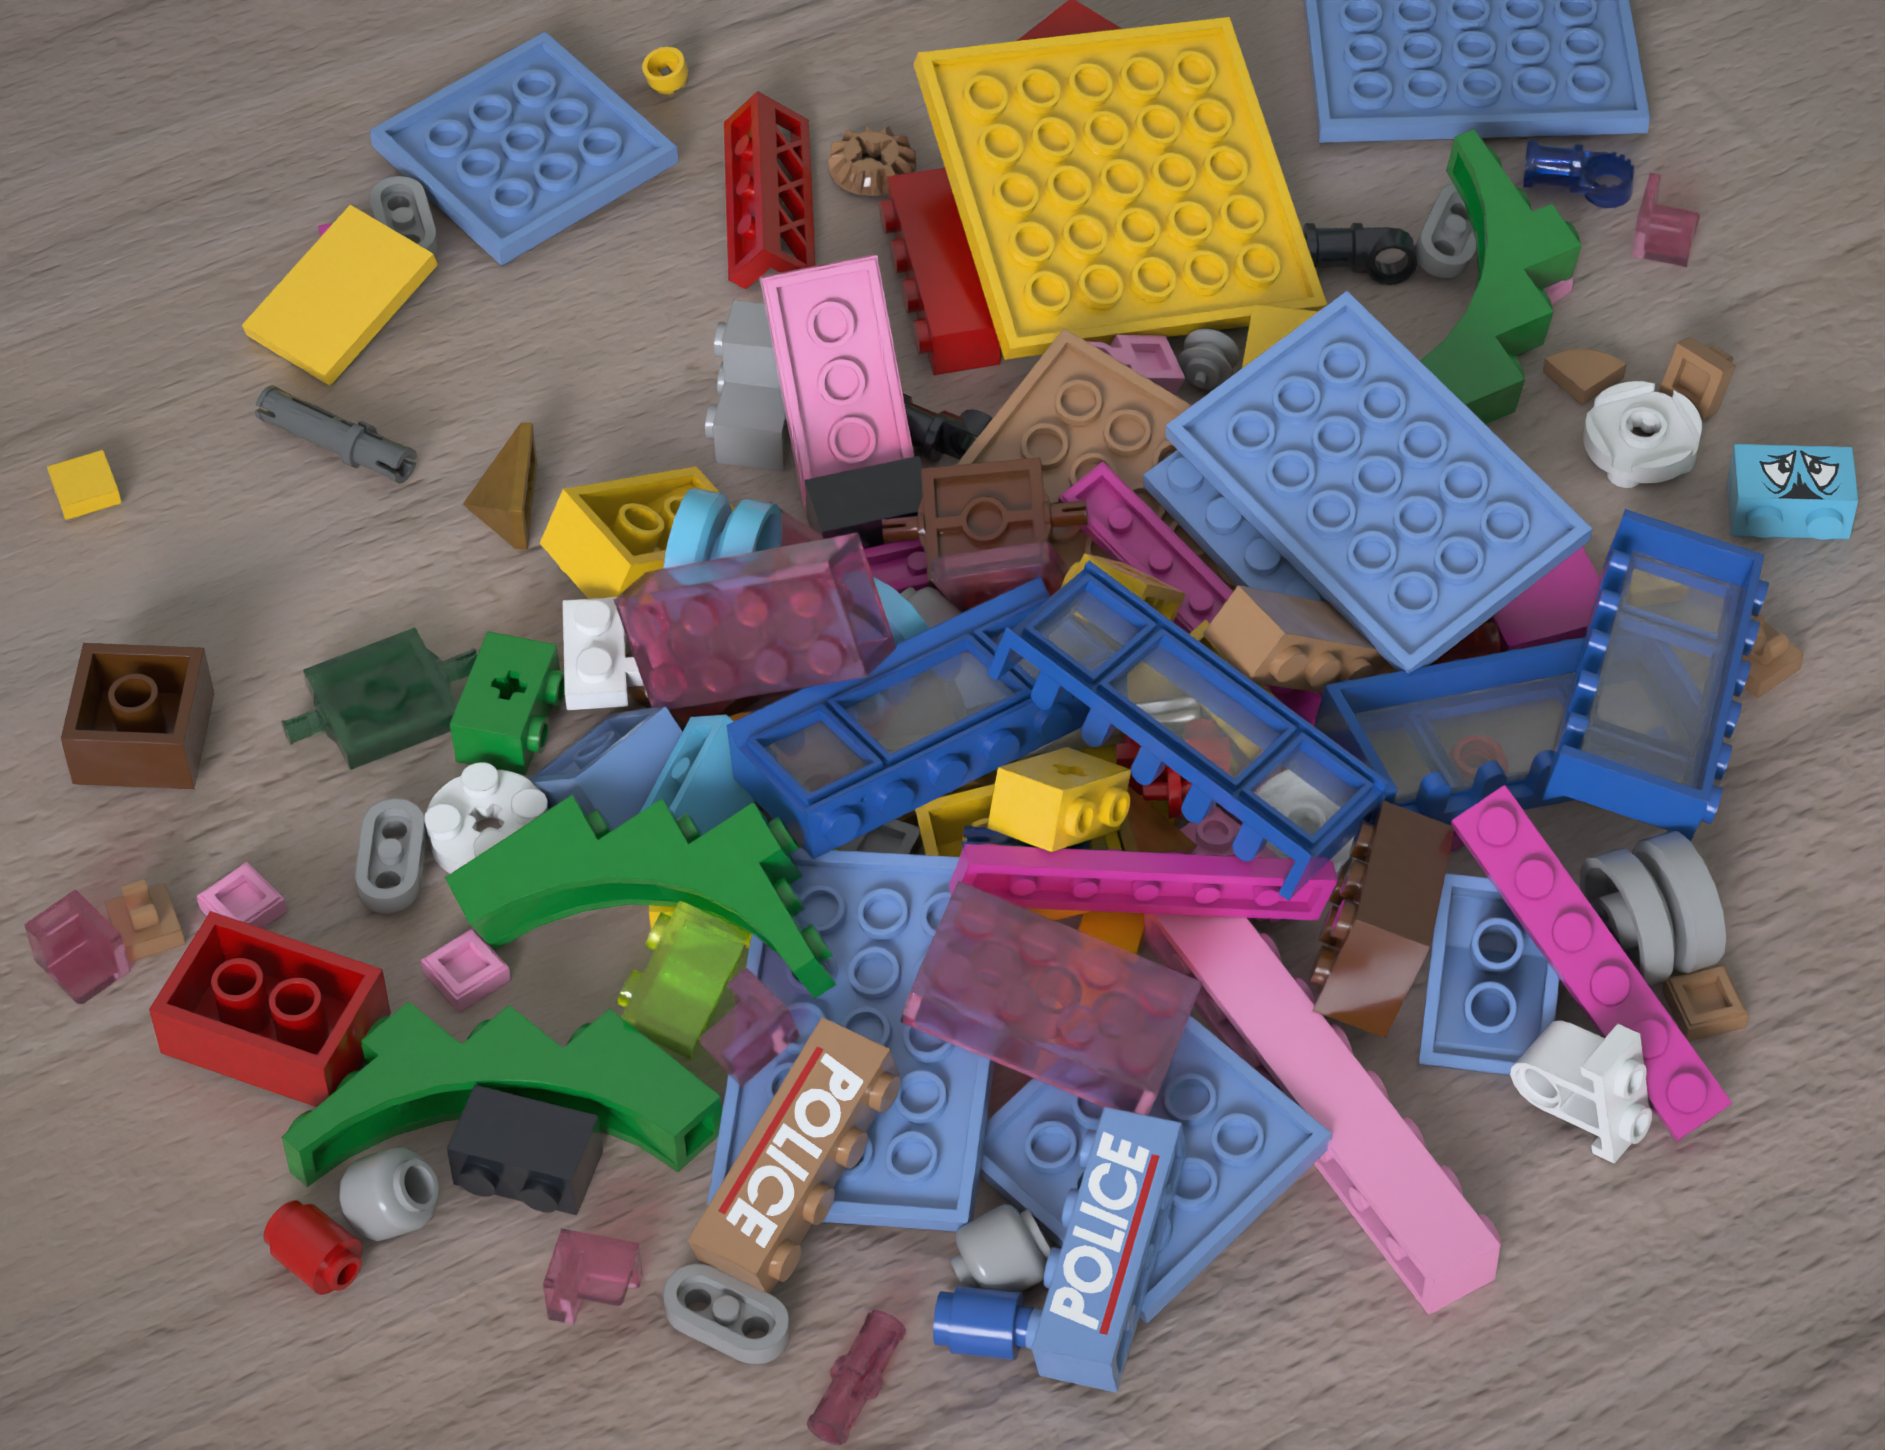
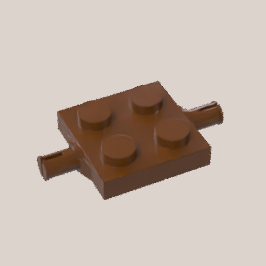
M1041 457L921 468L923 497L918 508V516L882 518L884 544L920 540L921 546L926 553L928 582L932 588L1033 580L1039 576L1041 579L1050 578L1048 546L1053 534V528L1077 525L1088 526L1086 499L1083 501L1050 503V499L1044 489Z

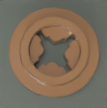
M866 125L862 133L857 134L846 130L842 141L831 143L828 169L832 179L849 192L865 196L888 194L887 176L915 172L916 150L910 148L906 135L894 136L890 126L880 132H876ZM868 154L873 158L881 155L882 163L880 161L876 162L872 158L862 160V155Z

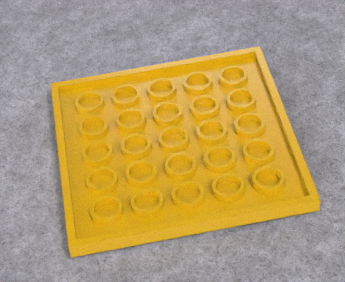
M1230 17L918 52L913 66L1004 360L1043 355L1063 328L1086 342H1103L1111 345L1116 335H1159L1173 337L1188 335L1198 329L1217 331L1246 327L1250 324L1253 304L1320 311L1327 306Z

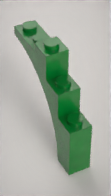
M1473 129L1455 136L1446 172L1465 204L1476 239L1478 269L1476 289L1466 312L1444 341L1424 356L1420 362L1486 425L1516 411L1525 378L1522 366L1515 356L1544 345L1554 311L1550 298L1543 288L1572 278L1582 245L1574 226L1570 222L1563 220L1553 204L1532 211L1530 201L1525 192L1520 188H1516L1502 169L1498 154L1493 148L1486 147Z
M571 795L445 877L468 923L494 950L539 926L585 911L625 905L678 907L717 917L757 937L786 962L814 999L837 985L824 962L833 957L831 950L813 924L804 929L796 916L805 910V907L791 884L803 876L790 854L800 848L782 819L778 816L769 822L754 802L710 831L702 834L688 812L678 818L663 799H660L613 830L599 809L588 814L575 797Z
M408 1001L391 1016H384L370 1028L367 1036L361 1040L366 1066L362 1070H356L348 1074L340 1082L336 1091L313 1111H306L299 1115L281 1138L290 1173L306 1187H309L348 1158L389 1138L441 1122L459 1120L474 1085L598 1115L600 1131L640 1147L679 1172L718 1137L722 1105L721 1096L610 1008L593 1023H586L580 1026L563 1048L510 1005L505 1007L491 1020L487 1019L480 1022L471 1031L467 1040L461 1044Z

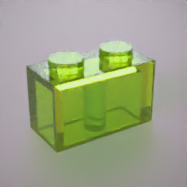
M681 900L672 917L661 912L645 943V947L654 951L644 973L632 969L616 1001V1004L625 1008L622 1018L649 1040L691 1060L747 947L750 934Z

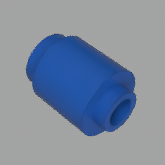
M957 1286L955 1292L940 1291L934 1312V1344L948 1346L951 1354L1016 1360L1020 1347H1026V1331L1034 1307L1024 1306L1022 1292Z

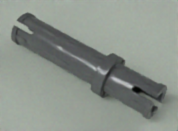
M274 385L266 387L257 399L256 406L268 410L264 411L260 408L255 410V415L259 420L276 425L298 437L340 455L342 462L351 467L359 468V465H362L399 484L408 480L414 471L416 463L404 458L416 459V451L377 434L376 428L363 421H360L358 424L349 422L316 405L294 397Z

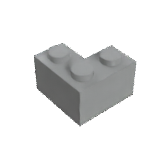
M733 300L727 323L719 322L715 332L714 355L715 357H723L717 379V394L720 396L718 405L710 404L708 407L705 436L706 438L714 439L716 463L784 472L791 441L765 304Z

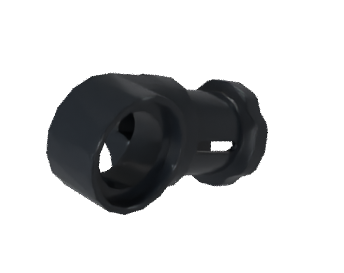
M1315 223L1304 224L1303 234L1315 269L1316 267H1350L1353 273H1368L1373 280L1388 285L1401 283L1409 279L1416 270L1417 259L1413 238L1402 229L1392 227L1363 228L1362 223H1352L1350 228H1317ZM1394 248L1405 252V256L1395 263L1386 264L1376 260L1379 253L1386 249Z
M903 393L912 446L922 450L924 457L932 461H938L943 454L960 460L976 439L974 437L978 438L993 419L990 415L975 409L965 410L960 416L945 410L938 414L913 404L912 397Z

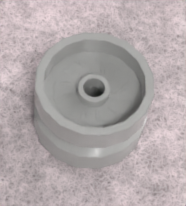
M1667 831L1640 840L1632 853L1627 849H1613L1586 859L1581 867L1580 890L1649 987L1666 981L1673 972V968L1678 972L1690 973L1717 964L1725 954L1727 935L1724 913L1716 885L1699 852L1692 842L1680 832Z

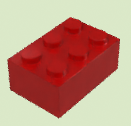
M212 911L208 913L149 1008L160 1053L314 1107L319 1106L331 1096L348 1074L359 1069L364 1060L361 1040L367 1036L370 1028L379 1019L391 1014L383 969Z

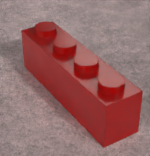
M945 167L887 176L888 200L879 201L880 218L884 234L893 233L895 237L894 240L890 241L894 271L896 274L904 272L906 279L901 281L906 313L916 312L918 320H913V334L918 354H928L933 375L1000 365V343Z

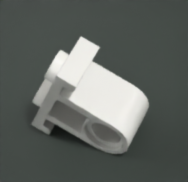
M1562 1020L1553 1021L1511 1067L1510 1076L1513 1084L1526 1100L1545 1112L1599 1136L1591 1145L1592 1153L1615 1164L1631 1144H1637L1644 1138L1650 1127L1652 1111L1649 1108L1646 1085L1647 1069L1643 1061L1640 1033L1620 1024H1617L1607 1037L1603 1038L1572 1023Z

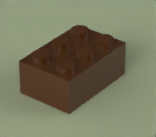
M1384 800L1373 823L1361 821L1349 856L1356 858V860H1352L1349 868L1344 866L1339 868L1336 875L1338 882L1328 899V902L1336 904L1337 907L1331 905L1319 935V941L1328 944V947L1321 946L1309 977V982L1319 985L1313 1007L1314 1012L1386 1038L1431 947L1455 831L1451 825Z

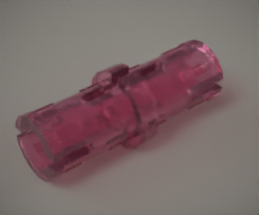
M872 1310L871 1313H867L864 1319L865 1322L847 1354L838 1356L830 1369L832 1381L814 1413L807 1420L809 1430L816 1437L833 1445L846 1443L849 1438V1432L867 1400L875 1399L884 1385V1379L881 1375L899 1342L906 1335L904 1325L897 1318L886 1312Z

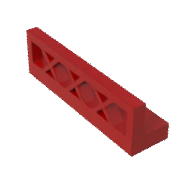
M757 91L724 121L728 280L744 289L752 285L770 268L782 273L816 266L809 120ZM777 125L790 131L791 143L786 140ZM777 159H780L782 164L790 173L793 182L789 181V179L784 174L780 166L777 164ZM779 198L782 199L794 216V222L791 221L779 204ZM780 238H783L796 258L781 251Z

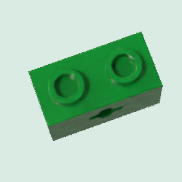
M487 631L450 722L456 762L470 765L474 763H488L493 765L496 770H506L526 775L534 752L542 753L545 749L550 725L548 716L552 706L559 707L565 697L564 670H560L557 644Z

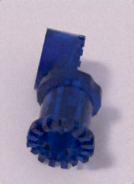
M1528 140L1525 157L1527 164L1524 167L1526 170H1524L1523 187L1533 188L1535 184L1569 187L1570 193L1584 194L1588 202L1597 207L1616 208L1627 203L1633 194L1634 164L1631 165L1629 158L1626 161L1623 154L1617 157V152L1613 151L1612 153L1584 151V145L1575 144L1573 148L1539 145L1537 140ZM1602 175H1613L1620 178L1623 182L1620 185L1607 187L1605 184L1600 185L1595 179Z

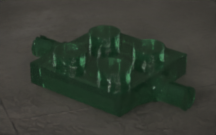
M414 627L303 669L305 683L314 700L315 709L290 719L282 720L281 724L289 744L293 745L295 742L324 732L327 737L337 744L349 769L352 770L451 732L450 722L457 707V703L451 694V683L470 675L478 653L475 648H471L469 651L442 661L437 655L426 648L417 629Z

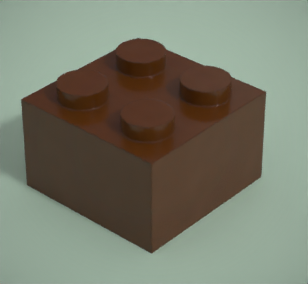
M83 643L61 735V742L73 784L195 790L215 694L204 648Z

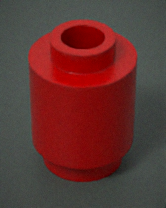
M298 1200L289 1201L282 1205L269 1219L263 1238L264 1242L270 1246L271 1256L317 1294L325 1295L333 1291L343 1290L358 1276L362 1266V1243L316 1205H304Z

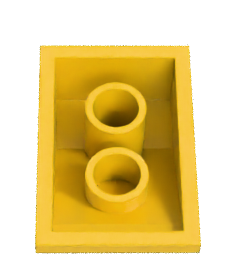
M697 466L564 488L540 544L588 599L623 596L625 615L637 614L642 609L641 599L644 593L648 591L661 592L662 574L667 543L682 499L689 489L699 488L719 492V490Z

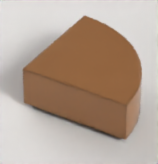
M1569 349L1544 358L1543 373L1583 405L1623 379L1626 364L1620 359L1601 351Z

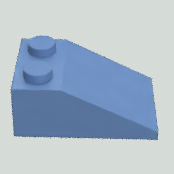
M1446 873L1432 937L1419 1065L1510 1076L1511 1067L1547 1026L1555 1021L1559 977L1489 878Z

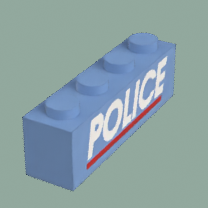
M1104 1107L1098 1129L1087 1130L1080 1155V1166L1085 1169L1079 1189L1070 1188L1064 1203L1062 1225L1067 1228L1063 1245L1061 1249L1054 1247L1051 1249L1045 1267L1044 1286L1049 1288L1044 1308L1043 1310L1034 1308L1026 1331L1025 1345L1026 1348L1032 1349L1039 1376L1118 1393L1187 1155L1181 1122Z

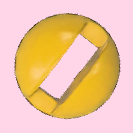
M667 46L657 48L650 52L643 61L642 70L646 80L657 93L671 95L674 94L673 91L685 87L689 78L688 66L682 52L677 48ZM667 67L670 74L662 76L659 71Z

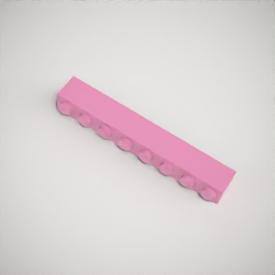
M1145 913V942L1217 1037L1332 1133V1140L1328 1142L1327 1151L1314 1165L1426 1313L1430 1315L1494 1281L1501 1248V1239L1495 1225L1485 1214L1477 1215L1463 1197L1462 1187L1454 1172L1446 1165H1438L1426 1149L1423 1135L1415 1122L1409 1117L1402 1118L1389 1102L1387 1090L1380 1077L1372 1070L1365 1071L1354 1057L1350 1042L1344 1031L1335 1023L1330 1025L1322 1014L1313 1011L1315 998L1305 981L1301 978L1294 979L1284 967L1273 940L1266 933L1259 934L1247 917Z

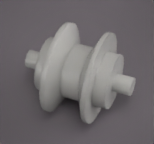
M1198 329L1186 337L1184 351L1179 355L1177 361L1188 383L1201 389L1214 390L1233 376L1232 368L1238 363L1240 352L1236 343L1227 335L1212 329Z

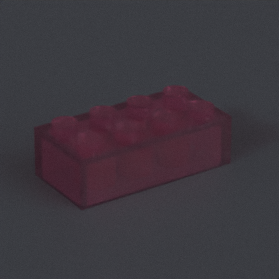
M858 533L648 571L613 599L652 708L666 706L668 710L864 678L897 648Z
M958 881L910 990L900 1022L1102 1107L1148 1116L1158 1096L1203 982Z

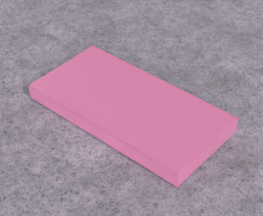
M872 254L759 277L803 507L806 509L805 480L914 457L877 255Z

